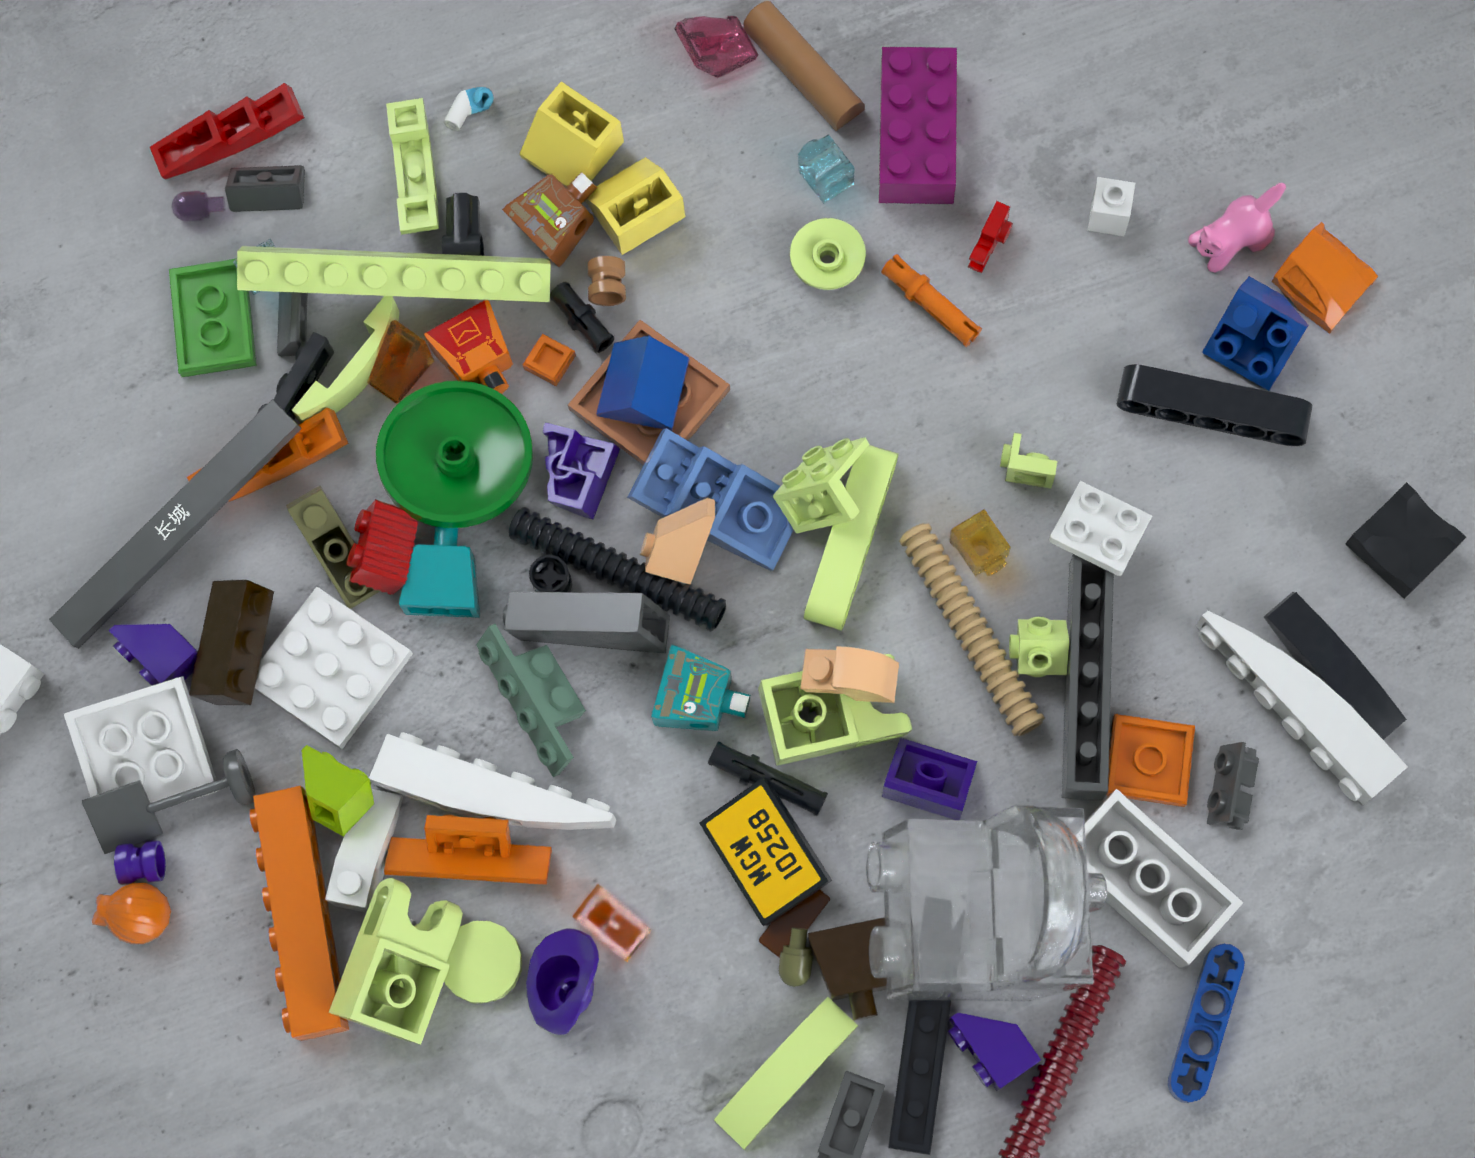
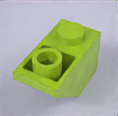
M306 745L301 752L306 795L311 817L314 821L344 837L374 805L371 781L361 770L357 768L351 769L338 762L331 754L319 752Z

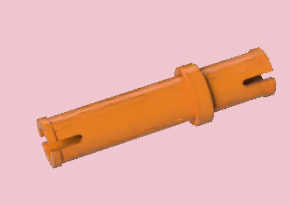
M898 254L894 255L885 264L881 273L905 292L904 297L910 302L915 301L926 310L936 321L963 343L965 347L969 346L977 338L982 328L929 283L930 278L925 274L920 275Z

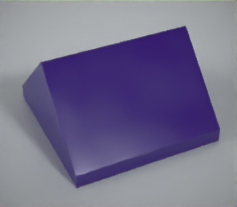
M900 737L883 785L882 797L960 821L978 761Z

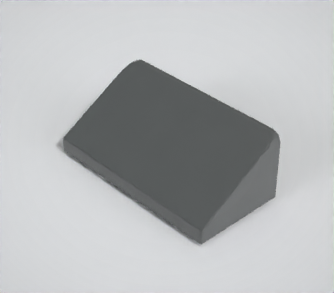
M302 165L231 168L225 186L230 211L302 209L304 203L305 169Z
M279 292L278 356H296L299 346L306 341L308 293Z

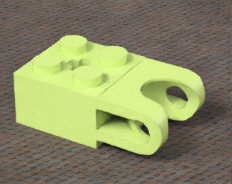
M884 654V655L889 656L890 658H892V659L895 660V658H894L893 655H891V654ZM803 671L761 680L758 687L776 766L906 736L913 730L910 718L905 713L882 714L874 709L870 702L856 701L845 694L812 693L800 689ZM803 707H809V712H816L817 716L812 723L805 722V719L802 720L799 715Z
M387 878L378 884L328 1013L398 1039L421 1045L450 966L447 960L459 930L463 913L461 908L455 903L447 900L437 901L428 907L420 923L413 926L408 916L411 898L409 887L399 880Z

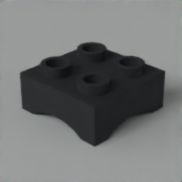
M1406 482L1370 519L1352 534L1345 544L1405 599L1465 540L1466 536L1456 527L1439 517L1423 501L1418 492Z

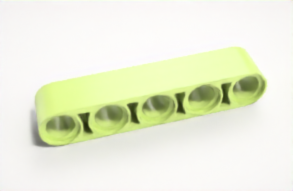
M869 445L853 463L845 488L860 512L852 521L832 526L806 605L805 620L843 630L894 474L898 453Z

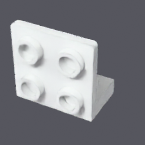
M1080 481L1051 533L1049 541L1117 576H1121L1135 552L1152 515Z

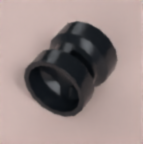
M544 555L532 563L529 570V579L535 592H571V575L565 562L558 556Z

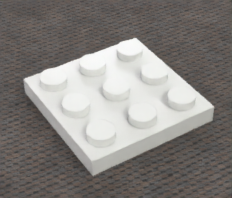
M316 587L261 659L255 690L337 747L343 749L413 653L407 647Z
M183 676L64 713L90 797L141 780L150 803L217 780Z

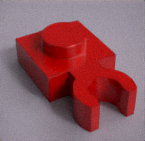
M996 201L981 231L980 238L969 257L971 261L968 268L982 273L997 243L1004 244L1013 225L1012 222L1008 221L1011 206Z

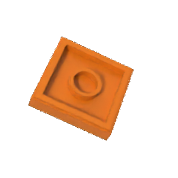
M1114 714L1109 745L1108 792L1106 795L1109 796L1117 789L1127 799L1185 807L1188 797L1195 726Z

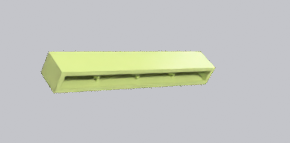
M242 246L237 251V290L550 302L551 263L548 258Z

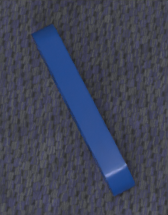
M1231 944L1216 945L1206 954L1168 1076L1167 1085L1169 1092L1180 1102L1191 1103L1200 1100L1205 1096L1211 1081L1245 964L1243 954ZM1224 953L1229 954V962L1235 964L1234 969H1229L1224 973L1221 982L1229 983V990L1220 984L1206 982L1207 976L1212 980L1217 978L1219 965L1213 962L1214 957L1220 958ZM1213 991L1222 997L1224 1005L1219 1014L1210 1015L1203 1010L1201 997L1205 992ZM1195 1031H1203L1211 1039V1049L1205 1055H1197L1190 1049L1189 1037ZM1183 1055L1193 1062L1206 1063L1205 1071L1200 1067L1195 1068L1193 1081L1199 1084L1198 1090L1189 1091L1188 1095L1182 1093L1183 1086L1177 1083L1178 1077H1184L1188 1074L1191 1065L1190 1063H1182Z

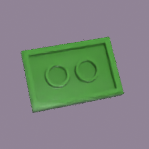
M237 258L169 269L177 364L180 376L189 377L257 366L249 291L237 290Z

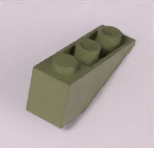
M320 485L286 505L291 517L349 609L380 592V590H374L372 587L367 588L365 585H359L350 581L353 567L347 566V559L355 542Z

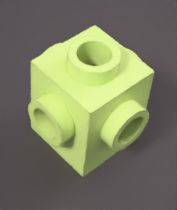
M1045 617L1018 619L1017 635L1010 634L1009 658L1017 660L1018 674H1027L1032 677L1067 675L1069 635L1066 620H1049Z

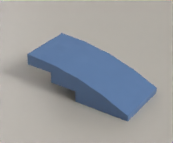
M667 428L663 429L659 434L627 496L630 500L663 518L703 499H714L715 519L707 541L770 571L774 570L794 530L773 498L774 493L781 486L743 464L736 465L705 446L699 448Z

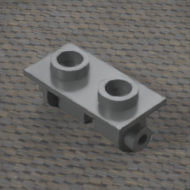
M1245 742L1220 746L1219 753L1214 762L1216 773L1213 790L1207 801V808L1209 810L1207 824L1209 825L1227 823L1228 828L1243 830L1244 823L1249 822L1253 795L1240 791L1241 785L1249 788L1254 787L1259 758L1256 757L1257 750L1245 747Z

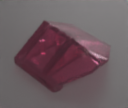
M706 16L684 18L674 28L695 67L716 78L756 60L758 57L756 49L736 16H728L727 19Z

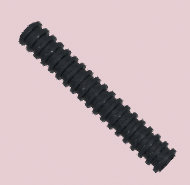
M527 507L519 509L511 521L509 527L510 539L516 540L519 538L520 543L523 545L530 543L531 548L534 550L541 548V552L544 555L552 553V555L558 556L560 559L562 558L566 565L573 563L574 568L577 570L584 568L585 573L589 576L594 573L600 581L605 578L607 579V584L611 586L615 583L618 584L619 590L623 591L627 588L629 593H643L655 604H661L664 611L672 609L673 615L679 616L682 614L684 615V620L688 622L693 619L695 620V625L699 627L704 624L707 631L712 632L716 629L723 618L727 606L725 599L720 598L716 600L714 594L709 593L705 595L702 588L694 590L692 584L683 585L682 582L645 572V562L640 565L635 557L627 559L626 553L621 552L617 554L616 549L613 547L606 549L605 544L602 542L595 544V540L591 537L584 539V535L581 532L573 534V530L570 527L563 529L562 524L559 522L552 524L551 519L548 517L541 519L540 514L537 512L530 514V510Z

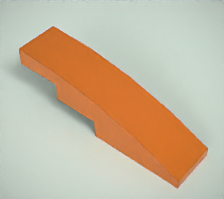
M326 408L299 424L302 429L228 502L277 482L349 444L335 411ZM201 469L189 475L187 477L188 481H190Z

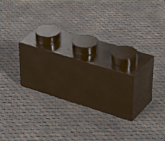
M249 580L212 582L189 696L214 705L252 704L274 591Z

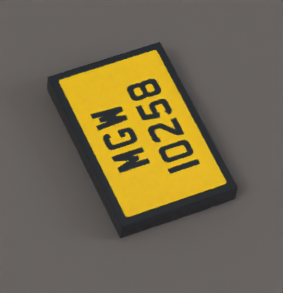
M761 778L699 822L763 926L771 924L832 881L768 778Z

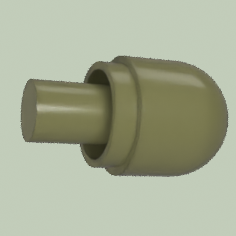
M791 928L790 945H783V951H780L779 976L785 984L792 987L805 984L811 976L813 955L811 954L812 949L806 947L808 929Z

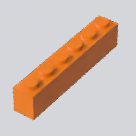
M300 785L253 796L255 808L250 809V821L253 831L255 833L259 832L261 847L256 848V859L260 871H265L268 886L262 889V896L267 912L272 911L274 927L269 928V940L272 950L274 952L278 951L280 967L275 969V978L279 991L285 992L287 1008L282 1009L284 1029L286 1033L291 1032L292 1038L299 1041L348 1031L347 1019L328 1013L341 977L328 901L325 900L326 888L315 822L311 817L306 789Z

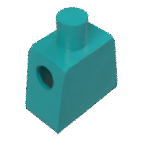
M435 527L434 545L418 544L414 546L412 558L409 562L407 580L403 585L399 599V605L405 615L480 618L475 557L470 547L457 546L458 528Z

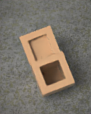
M836 646V650L806 649L800 689L812 693L845 694L856 701L894 703L899 663L884 654L859 648Z

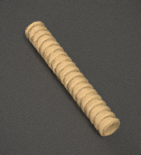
M922 523L914 526L902 535L899 540L900 544L907 546L905 552L908 557L913 556L911 561L913 566L919 567L920 569L917 573L920 577L926 578L924 581L926 588L932 589L930 595L932 598L938 599L936 602L938 608L944 609L943 617L950 619L948 625L951 630L956 629L955 637L957 640L963 641L961 644L962 649L969 651L967 655L969 661H975L976 664L973 666L975 671H981L980 679L982 682L988 683L986 687L988 693H994L995 696L992 700L995 704L999 703L1001 705L999 708L1000 713L1007 715L1005 722L1007 725L1014 727L1011 731L1013 735L1022 736L1029 733L1043 723L1044 715L1036 712L1038 705L1036 702L1031 703L1032 695L1030 692L1023 690L1026 685L1023 681L1017 680L1019 677L1017 670H1011L1013 666L1011 660H1006L1004 658L1006 656L1005 650L998 648L1000 645L998 638H992L994 634L992 628H986L988 623L986 618H980V608L973 606L975 603L973 596H967L969 592L967 586H961L963 581L961 576H955L956 568L954 565L948 564L950 561L949 556L942 554L944 551L942 544H936L938 540L936 534H930L932 530L930 524Z

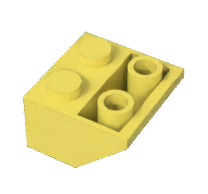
M561 81L538 108L520 151V157L546 175L553 174L565 188L581 172L592 181L624 143L621 122Z
M646 157L596 186L597 189L585 200L621 255H624L685 218L683 197L665 171Z

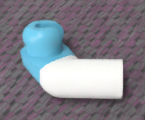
M476 87L461 91L443 121L444 124L452 130L459 131L468 115L489 109L494 100L492 91L486 87Z

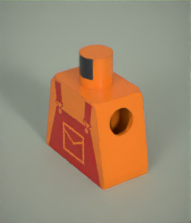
M483 300L424 333L433 354L457 381L482 384L501 394L508 389L509 384L502 372L509 369L513 363L488 300Z

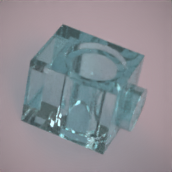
M829 134L820 140L813 139L809 141L798 153V171L823 204L854 185L855 167Z

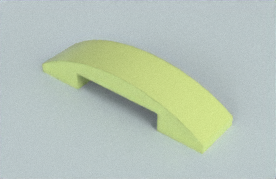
M423 98L387 103L389 135L393 144L398 190L397 208L401 235L439 229L435 171Z
M384 296L364 320L370 337L327 389L315 381L292 409L300 424L326 408L332 409L337 413L353 401L372 381L387 358L397 332L400 311L393 296Z
M827 997L764 1062L716 1116L714 1121L745 1150L778 1111L824 1061L838 1049L858 1025Z

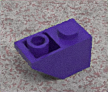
M171 624L114 625L108 630L118 640L113 647L128 662L136 658L144 666L139 673L151 686L182 676L186 680L194 672L198 651Z
M956 1013L949 1020L953 1028L948 1030L949 1035L961 1052L968 1048L977 1062L972 1068L986 1088L992 1084L995 1090L998 1091L1041 1061L1017 1024L963 1013Z

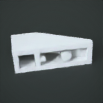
M372 789L374 805L345 834L335 858L325 900L336 907L367 912L378 884L383 881L391 837L394 836L403 800L402 795Z

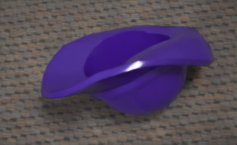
M566 928L546 936L535 948L529 963L526 988L530 1011L540 1028L559 1036L567 1034L572 1029L579 1015L588 1008L593 997V979L598 967L599 952L592 937L583 931Z

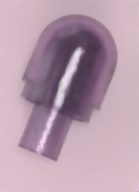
M200 190L180 192L173 198L171 204L173 214L178 219L186 222L202 221L204 218L210 217V212L226 210L224 196L208 197L207 192H201Z

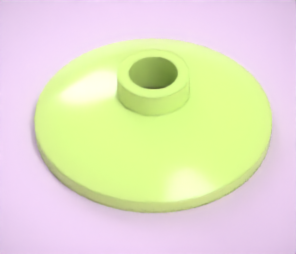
M834 218L817 219L806 224L796 233L790 247V262L796 275L807 285L822 290L838 289L851 283L862 271L866 258L865 244L859 232L850 224ZM830 255L835 260L832 263H823L821 258Z

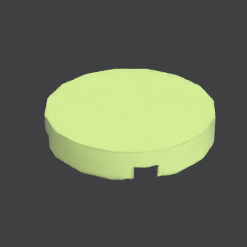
M472 921L460 926L447 960L450 966L444 982L457 997L473 1004L489 1003L505 997L516 986L522 972V954L517 940L505 927L491 921Z

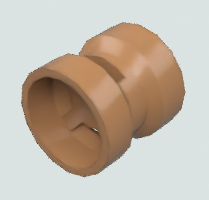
M600 256L589 260L588 276L592 279V283L588 287V300L592 304L600 306H614L623 303L626 300V288L622 284V278L625 276V261L614 256Z

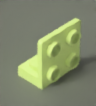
M866 437L853 441L845 438L826 448H822V446L813 447L802 456L803 462L797 469L790 471L783 477V484L774 493L773 498L796 533L849 522L860 512L840 479L870 445Z

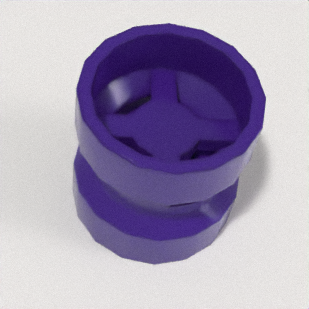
M160 841L146 842L142 847H135L131 843L116 846L114 868L118 883L120 885H129L142 878L148 882L163 881L166 871V859L162 843Z

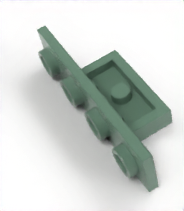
M496 624L490 625L476 644L480 658L485 665L489 666L498 682L501 694L508 699L514 709L520 727L528 733L535 745L539 760L543 765L547 766L553 777L558 776L574 757L556 727L580 718L586 710L547 645L514 656Z

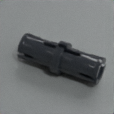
M569 282L560 283L550 292V299L555 302L568 318V325L572 330H578L595 353L604 351L613 343L614 336L609 333L595 316L596 310L592 305L583 302L572 289Z

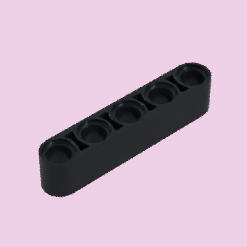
M1138 364L1124 367L1116 403L1117 407L1129 413L1285 446H1302L1306 444L1313 406L1309 401L1298 397Z

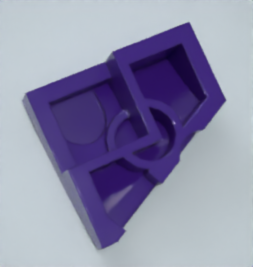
M545 422L543 434L548 438L549 456H545V464L550 474L547 484L548 501L564 510L594 520L620 448L614 443L582 436L574 429Z

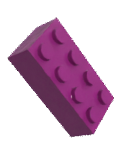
M882 47L879 203L954 204L956 189L957 48Z

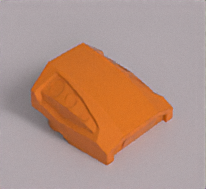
M1320 222L1289 255L1274 275L1272 283L1293 302L1301 313L1330 334L1361 295L1376 281L1378 275L1369 265L1359 259L1348 247L1325 229L1324 223Z

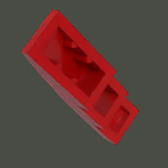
M283 83L256 101L246 96L219 114H215L210 110L206 111L151 145L150 150L161 177L166 180L239 153L274 136L305 117L292 87Z

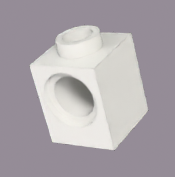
M1097 177L1087 231L1125 236L1131 215L1136 183Z

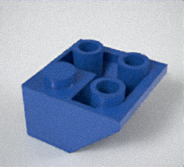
M1248 276L1235 293L1202 353L1270 391L1309 325L1282 294Z

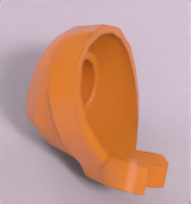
M131 883L121 887L111 895L99 894L96 899L97 910L92 918V925L103 927L107 925L110 932L120 941L129 944H145L157 939L168 926L171 909L167 897L157 887L147 883Z

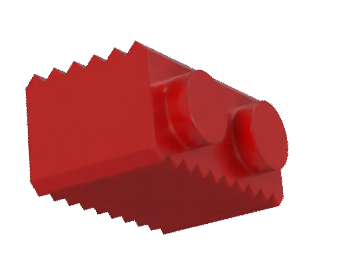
M376 499L367 510L362 509L358 514L354 528L356 532L360 533L358 544H353L347 559V566L353 567L350 581L359 585H365L367 588L372 587L374 590L394 595L407 580L418 521L401 508Z

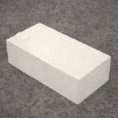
M1117 789L1101 803L1055 855L1179 968L1189 965L1243 904L1236 895Z

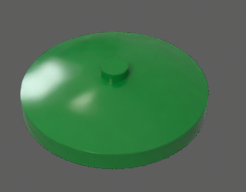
M444 381L416 390L392 409L378 435L376 464L387 495L397 507L404 510L413 519L435 527L465 528L484 523L498 516L514 503L525 488L531 474L533 447L530 431L523 415L503 394L474 382Z

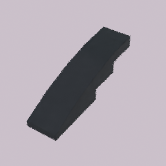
M1297 592L1289 594L1264 616V619L1292 657L1318 676L1350 704L1383 740L1407 720L1351 649Z

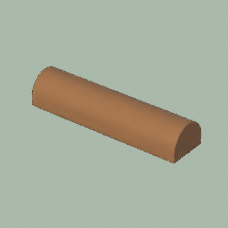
M771 1L761 2L748 13L743 23L744 31L835 131H838L865 110V104Z

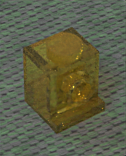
M985 509L951 529L949 542L953 547H956L975 577L982 572H985L987 576H991L1007 565L1005 558L1009 556L1011 547ZM979 545L985 546L988 553L979 556L974 548Z

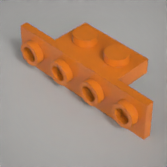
M427 815L424 827L426 839L391 837L384 867L385 875L547 885L552 848L547 846L511 844L508 820L493 817L469 818L454 815Z

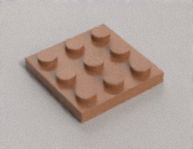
M639 320L622 341L651 336L689 357L686 377L672 430L675 434L689 441L728 394L730 384L642 320ZM610 354L569 402L568 408L572 413L644 465L663 429L598 417L596 414L611 357Z

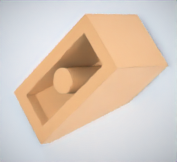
M703 499L657 521L653 534L646 533L640 555L646 557L645 572L691 585L715 519L714 499Z

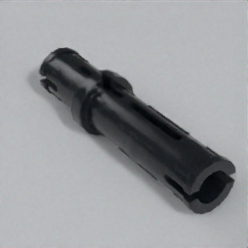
M720 741L717 742L709 758V765H713L740 778L739 783L745 786L749 783L753 785L761 778H768L780 799L786 800L818 816L827 798V792L814 788L791 775L760 762V757L752 754L750 757L724 745ZM733 762H737V763H739V764H741V765H743V766H745V767H747V768H749V769H751V770H753V771H756V772H758V773L764 775V777H761V776H759V775H757V774L752 773L751 771H749V770H747V769H745V768H742V767H740V766H738V765H736V764H733ZM771 780H775L787 787H790L802 793L803 795L801 796L799 794H796L778 784L771 782Z

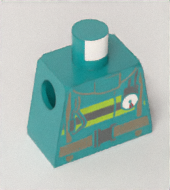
M671 645L651 718L654 726L718 731L723 713L742 718L746 717L751 695L729 690L732 675L731 670L683 648Z

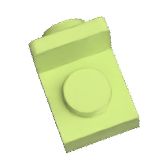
M1014 433L1011 445L1004 444L1000 467L1007 468L1005 481L1051 489L1056 474L1057 461L1050 460L1048 456L1040 453H1028L1026 456L1019 455L1022 434Z

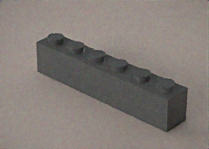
M1075 554L1072 555L1069 563L1067 629L1069 652L1067 675H1065L1061 798L1102 801L1108 792L1114 574Z

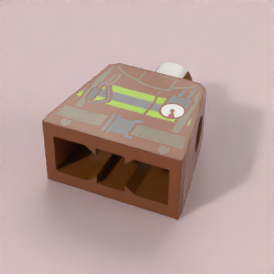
M582 172L566 188L553 174H550L515 198L502 210L549 259L560 267L594 222V216L582 203L597 187Z

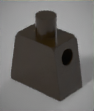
M883 917L808 933L810 947L831 1000L849 998L853 1021L878 1016L873 992L889 989L886 918Z

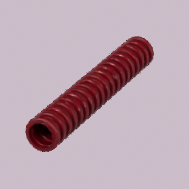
M1093 945L1090 951L1093 955L1086 958L1085 963L1088 966L1080 972L1082 980L1076 981L1074 985L1077 989L1076 993L1072 992L1069 996V999L1072 1001L1071 1004H1066L1063 1009L1066 1012L1065 1017L1061 1016L1058 1020L1061 1024L1060 1028H1055L1053 1034L1056 1036L1054 1041L1050 1040L1048 1042L1049 1053H1043L1044 1064L1038 1065L1037 1070L1040 1073L1038 1077L1033 1076L1031 1082L1034 1086L1026 1091L1029 1097L1027 1101L1023 1100L1020 1104L1023 1110L1015 1115V1119L1018 1121L1016 1125L1010 1126L1009 1130L1012 1132L1010 1138L1005 1137L1004 1143L1007 1146L1005 1150L1000 1149L998 1153L1001 1158H1039L1040 1153L1037 1150L1039 1146L1043 1147L1046 1143L1043 1139L1044 1135L1051 1132V1128L1048 1127L1049 1123L1056 1121L1057 1117L1054 1115V1112L1061 1109L1062 1104L1059 1101L1061 1097L1066 1098L1068 1094L1065 1091L1066 1085H1072L1071 1074H1076L1078 1071L1075 1065L1077 1061L1082 1062L1084 1058L1081 1052L1089 1047V1044L1086 1042L1088 1037L1092 1038L1094 1036L1092 1027L1093 1025L1098 1026L1100 1020L1097 1016L1105 1011L1102 1005L1104 1002H1109L1111 998L1108 995L1109 990L1115 989L1114 978H1120L1121 972L1118 969L1126 964L1124 957L1116 951L1102 945Z

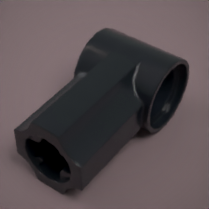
M454 193L453 196L446 198V235L442 237V254L484 256L483 237L480 233V201L478 196L468 193Z

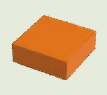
M542 334L522 365L526 371L557 387L576 354L571 348Z

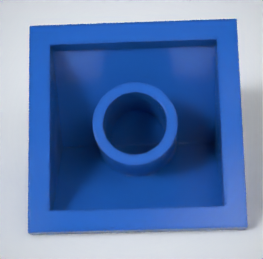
M651 336L614 343L596 413L597 416L659 429L667 428L672 431L689 364V357Z

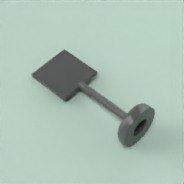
M235 749L225 754L223 758L225 778L150 803L141 780L82 800V805L104 854L115 851L116 846L120 844L131 843L133 845L162 835L163 831L155 812L229 787L234 798L241 805L254 803L253 796L256 795L254 784L241 752Z

